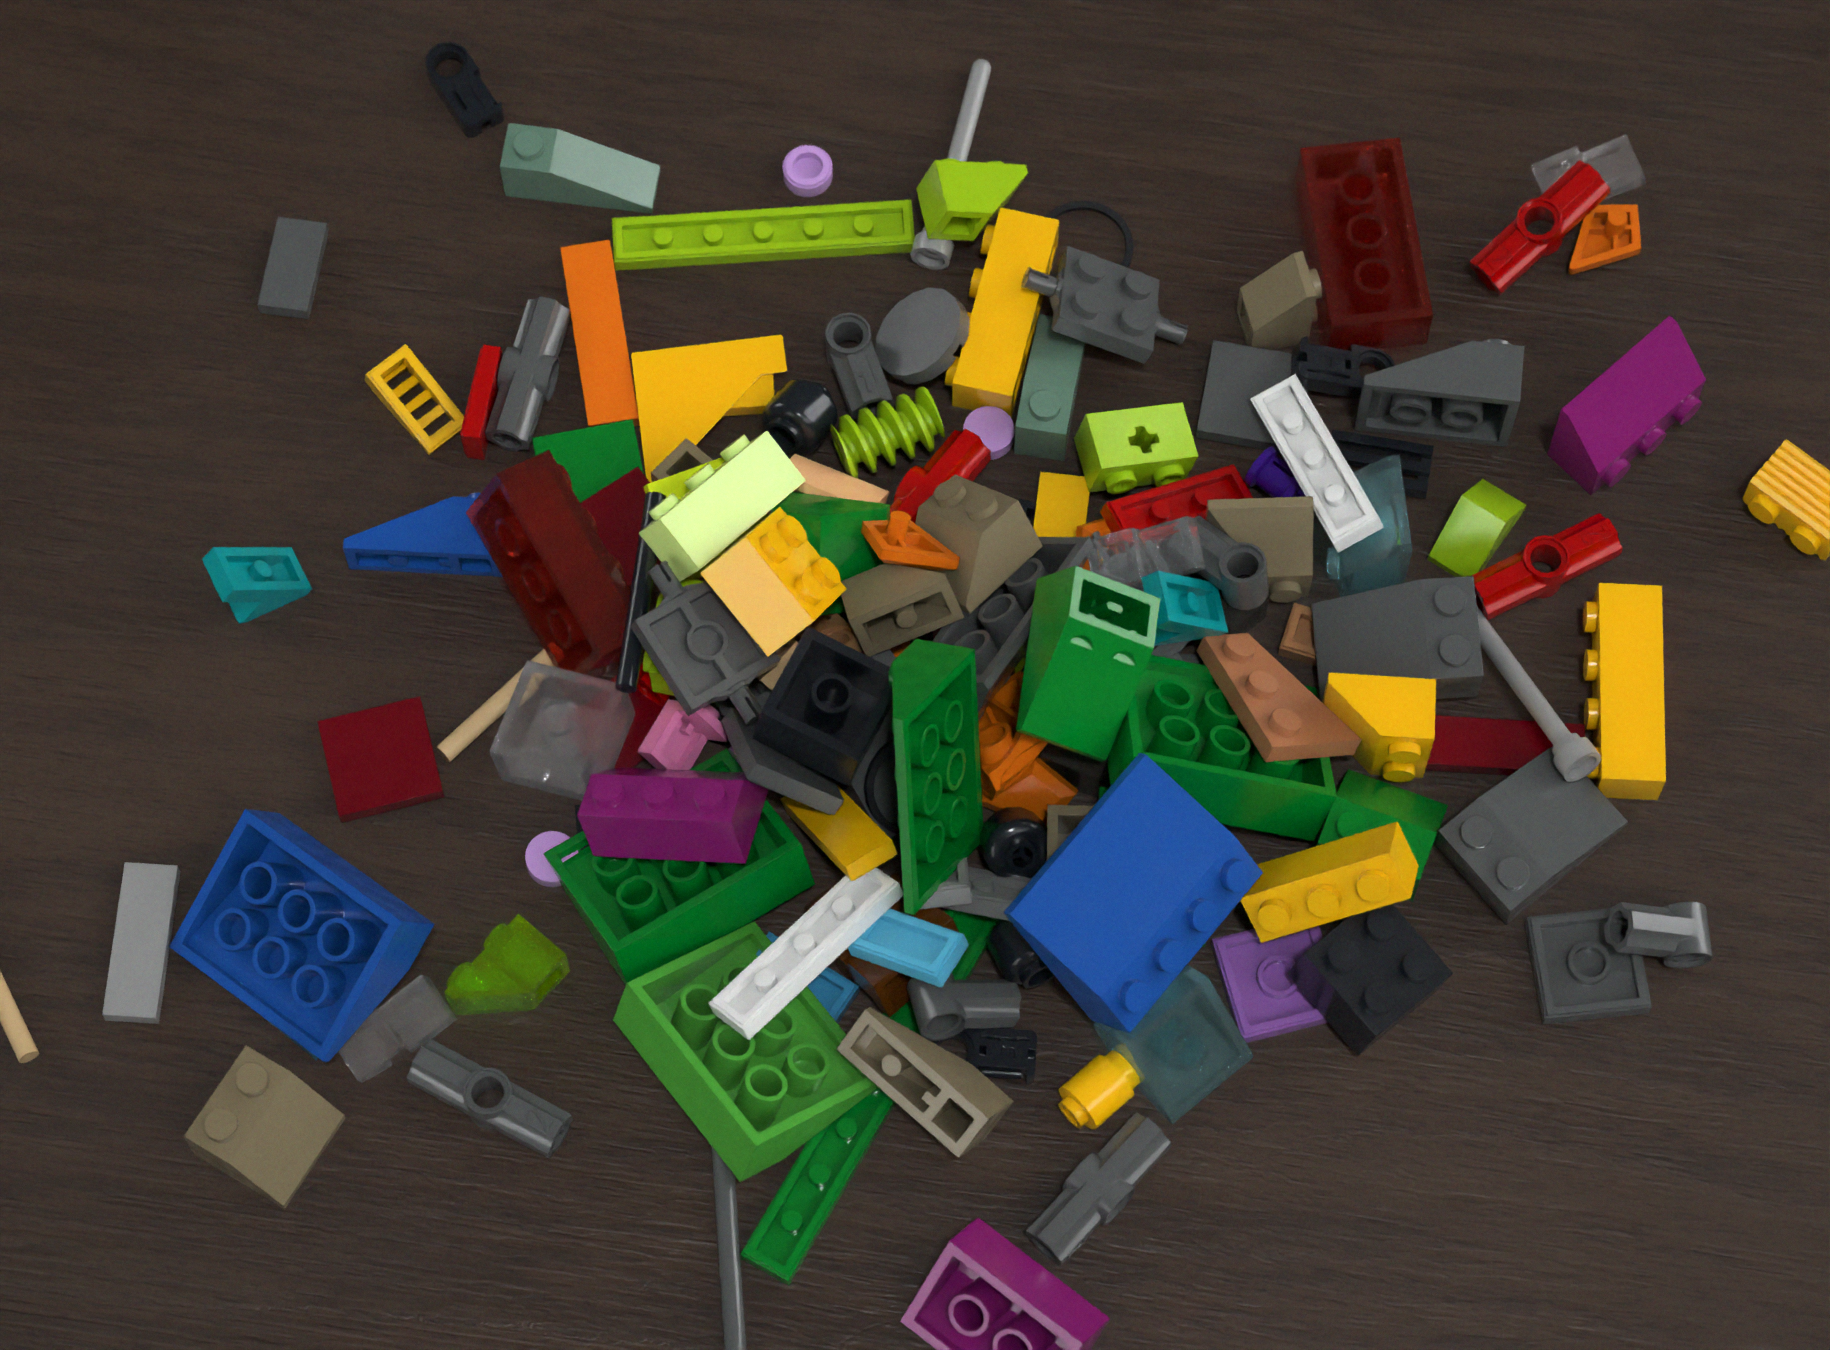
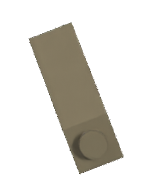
M871 1007L864 1010L836 1048L837 1051L958 1158L981 1143L1014 1102L972 1064Z

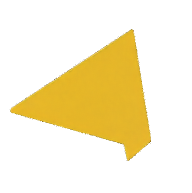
M782 335L634 352L631 354L645 473L648 481L652 483L651 472L686 438L694 445H697L761 375L787 371Z

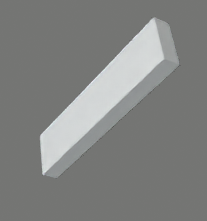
M1296 374L1250 398L1305 497L1313 496L1314 512L1338 553L1384 528L1378 514Z
M878 868L871 870L854 881H851L845 875L708 1003L714 1015L750 1040L903 896L900 884Z

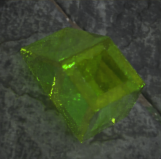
M518 914L508 925L501 923L492 930L484 942L483 947L485 949L471 964L466 961L453 971L446 983L448 988L444 993L449 1008L456 1015L534 1010L570 972L566 954Z

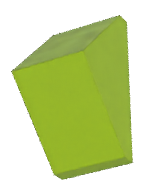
M1485 479L1480 480L1461 495L1427 560L1454 577L1472 576L1482 571L1525 511L1527 505Z

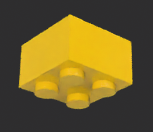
M778 507L734 542L700 573L767 656H770L814 622L847 589L841 582L839 571L835 565L827 558L821 557L807 540L806 531L801 523L794 517L787 515L781 507Z

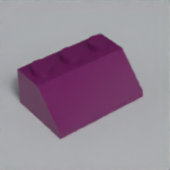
M1669 315L1560 411L1547 455L1590 495L1604 484L1612 487L1618 483L1631 467L1629 462L1640 452L1645 456L1652 453L1667 435L1666 429L1676 421L1681 425L1686 423L1702 405L1699 397L1706 378L1675 319Z
M618 767L591 774L577 816L593 856L746 864L769 789L748 781L744 772Z
M978 1217L948 1242L900 1322L936 1350H1091L1110 1318Z

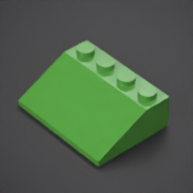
M755 922L628 982L613 1018L615 1024L740 1182L785 1159L878 1088L875 1083L836 1050L845 1038L846 1033L807 986L750 1040L714 1015L708 1003L758 957L756 953L759 949L761 952H764L772 944Z

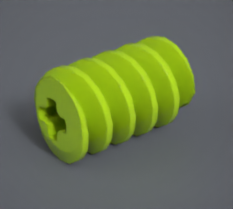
M924 386L915 390L914 402L905 393L896 397L895 409L886 400L877 403V418L871 410L865 407L858 410L857 424L847 414L839 417L838 431L830 424L831 436L838 457L848 475L858 478V463L863 462L871 473L877 472V456L882 455L890 466L896 465V449L901 448L909 459H913L916 457L915 442L921 441L930 453L935 450L934 435L940 434L945 439V430L940 414L930 392Z

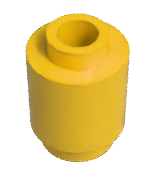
M1111 1050L1105 1056L1098 1054L1059 1088V1093L1063 1100L1058 1103V1106L1063 1115L1075 1127L1081 1128L1085 1125L1092 1130H1096L1134 1096L1133 1089L1140 1084V1078L1131 1064L1118 1052Z

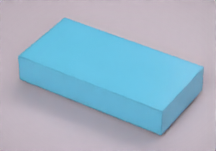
M888 909L848 947L851 956L942 988L969 944L962 933L893 909Z

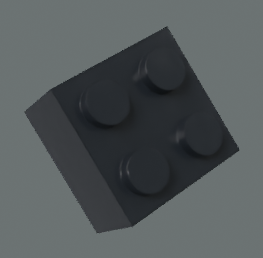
M807 626L760 712L752 739L849 786L893 704V689L889 685L890 667Z
M1393 904L1348 917L1308 949L1287 973L1357 1056L1362 1054L1430 998L1453 974Z

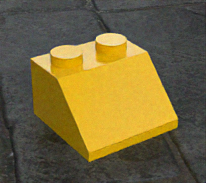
M1329 672L1322 703L1362 739L1355 754L1352 755L1370 775H1383V778L1388 781L1408 782L1415 777L1423 778L1435 739L1436 679Z

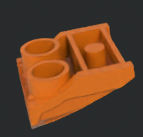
M1021 671L1010 676L1009 680L1000 688L984 710L983 716L978 720L982 793L991 800H994L1030 766L1048 744V742L1016 731L1024 675Z

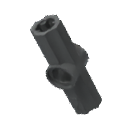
M541 296L534 300L528 299L513 347L508 346L502 356L497 379L499 391L485 431L487 440L495 443L501 449L514 452L529 449L544 401L549 402L555 391L559 374L558 356L571 319L570 309L559 304L557 300Z
M432 1039L420 1048L412 1061V1066L407 1076L409 1084L470 1116L472 1121L480 1128L496 1130L548 1159L559 1150L573 1121L572 1114L510 1082L507 1075L501 1070L492 1067L484 1068ZM498 1090L504 1094L498 1105L492 1108H483L476 1104L477 1098L483 1092Z
M1136 1112L1127 1120L1116 1135H1113L1111 1140L1098 1154L1095 1152L1089 1154L1073 1170L1063 1184L1062 1189L1064 1191L1026 1230V1236L1045 1257L1062 1266L1084 1244L1100 1224L1107 1225L1120 1213L1135 1193V1186L1171 1148L1172 1142L1152 1120Z

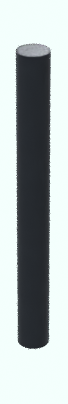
M659 492L646 493L640 531L654 520L648 512L666 498L664 494ZM640 534L615 689L623 693H634L637 689L643 646L631 629V625L634 620L649 612L653 580L648 575V571L656 566L657 556Z

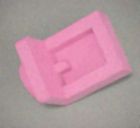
M668 699L637 752L656 769L690 770L708 740L727 742L728 737L722 722L718 720L720 713L710 704L688 716L679 701Z

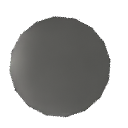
M930 287L912 292L899 301L884 318L876 335L875 352L881 367L896 380L900 379L906 384L914 385L932 380L943 373L956 360L953 353L957 350L959 344L964 347L969 336L970 319L965 306L945 289Z

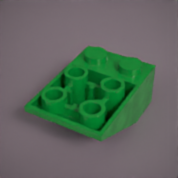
M1078 566L1038 578L1036 580L1016 731L1095 760L1105 761L1154 650L1160 598Z

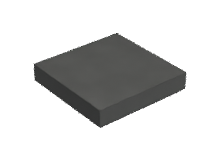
M1213 340L1196 438L1263 450L1273 446L1279 450L1250 398L1291 376L1292 353Z
M731 707L721 722L746 779L826 814L835 815L844 802L835 780L752 739L758 719L745 725L737 709Z
M1611 908L1526 918L1525 928L1542 1025L1648 1014L1652 1005L1643 956L1640 954L1616 952L1612 944L1606 943L1604 925L1608 921Z

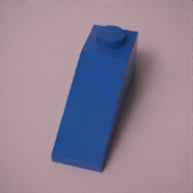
M472 493L467 497L453 496L344 538L343 550L349 569L504 577L509 517L505 499H497L495 496L487 493Z

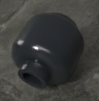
M793 379L783 384L762 413L764 430L769 432L785 454L807 455L815 451L831 432L830 424L835 426L838 420L837 407L829 391L819 383L804 379Z
M1005 807L994 812L985 821L980 832L979 848L990 871L998 877L1021 876L1032 879L1046 863L1047 828L1033 811L1022 807Z
M995 918L996 925L988 934L987 947L1004 979L1009 982L1022 984L1025 988H1035L1055 978V975L1011 921Z

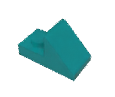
M213 547L202 559L222 602L229 603L239 624L251 621L302 598L312 590L292 547Z
M1156 571L1141 577L1144 592L1160 598L1154 646L1197 640L1207 636H1221L1228 633L1219 589L1210 581L1163 571Z

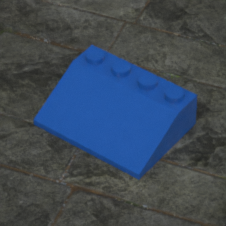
M1139 753L1003 913L1092 1021L1130 1033L1263 872L1238 839L1152 759L1146 754Z
M245 809L169 947L323 1062H329L409 971L435 924L282 814Z

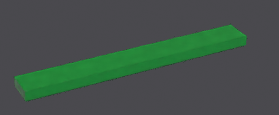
M945 908L944 912L953 918L959 933L965 935L969 944L967 951L964 952L952 974L955 980H969L987 949V937L996 925L995 918ZM909 1000L890 1019L921 1036L911 1001ZM878 1087L807 1141L741 1252V1260L784 1284L790 1285L894 1108L896 1102Z

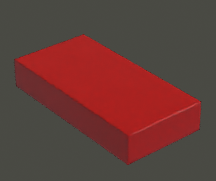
M483 344V348H480L460 432L464 453L467 458L485 460L489 443L485 431L499 391L497 379L503 356L501 347Z

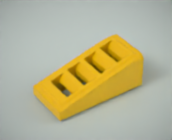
M406 344L365 374L367 385L428 455H431L461 432L464 415ZM406 369L411 376L391 390L387 383ZM419 384L424 391L406 405H403L399 398ZM432 398L437 406L416 421L411 413ZM445 413L451 421L429 437L424 428Z

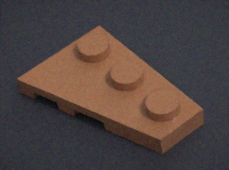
M1249 633L1223 634L1221 636L1202 638L1197 653L1210 671L1265 762L1355 754L1362 739Z

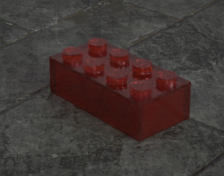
M1400 137L1300 148L1296 183L1311 269L1316 268L1322 287V297L1317 299L1325 346L1347 350L1351 344L1377 349L1427 344L1433 311Z
M550 450L498 472L466 511V514L568 691H571L618 668L630 588L624 580V571L619 560L614 555L609 554L599 537L594 517L588 510L583 509L573 492L568 472L562 465L557 464Z

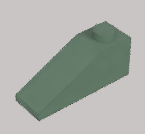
M508 123L500 163L505 196L653 214L661 171L660 165L560 129Z
M1039 314L1015 425L1014 454L1065 461L1086 342L1052 331L1053 316Z

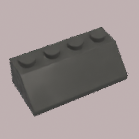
M1038 537L1043 545L1041 549L971 614L963 611L965 618L942 627L932 642L975 649L978 720L983 716L984 710L1000 688L1009 680L1010 674L1027 652L1036 580L1073 566L1083 568L1094 546L1089 537Z

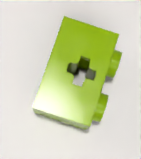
M1183 402L1089 413L1085 415L1074 437L1089 492L1107 490L1110 494H1120L1136 486L1155 484L1159 487L1186 479L1199 457Z

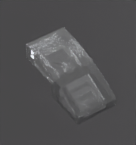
M1627 134L1580 153L1578 146H1575L1530 165L1542 194L1579 160L1586 164L1589 163L1601 174L1611 190L1610 195L1606 198L1647 184Z
M1185 516L1141 530L1128 528L1090 539L1094 545L1088 556L1090 571L1130 587L1142 585L1141 577L1156 571L1186 575L1206 569L1197 521L1193 517Z
M420 974L380 1008L376 1007L338 1052L358 1082L363 1083L423 1046L455 1022L457 1017L431 979Z

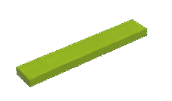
M912 200L612 218L615 271L911 252L915 239Z

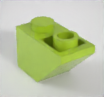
M954 158L934 160L916 188L928 239L974 241L986 228V225L999 213L1000 207L1003 208L1022 183L1028 174L1026 165L1005 164L1001 161H990L987 163L966 162Z

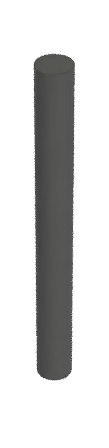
M711 1146L724 1350H747L736 1179L733 1172Z

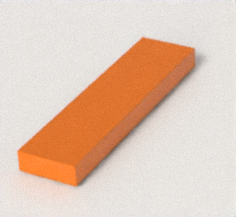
M610 240L560 247L588 427L633 419L634 426H640Z

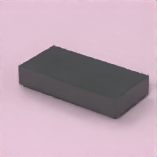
M285 217L277 218L257 304L260 313L302 319L310 318L329 234L327 223Z

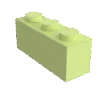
M765 431L752 441H749L745 434L740 436L719 453L725 460L724 463L715 470L708 463L684 482L690 490L684 496L678 499L672 493L648 512L654 520L641 530L639 534L661 562H668L679 582L703 568L806 481L768 431Z

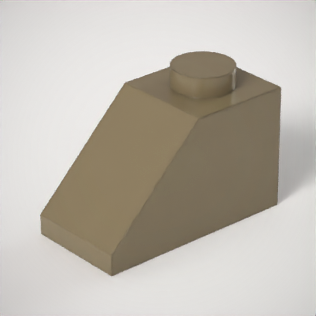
M884 563L841 581L847 588L841 596L848 620L865 655L869 657L965 618L945 573Z

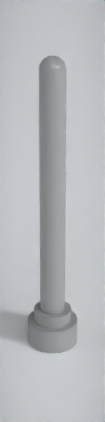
M978 59L972 64L947 159L954 158L967 162L991 73V65L985 59ZM924 227L922 232L917 233L910 256L921 267L931 270H942L950 264L954 243L952 240L928 239L926 228Z
M1477 606L1481 647L1553 744V764L1568 782L1578 781L1586 777L1599 765L1601 755L1588 738L1580 737L1577 733H1570Z

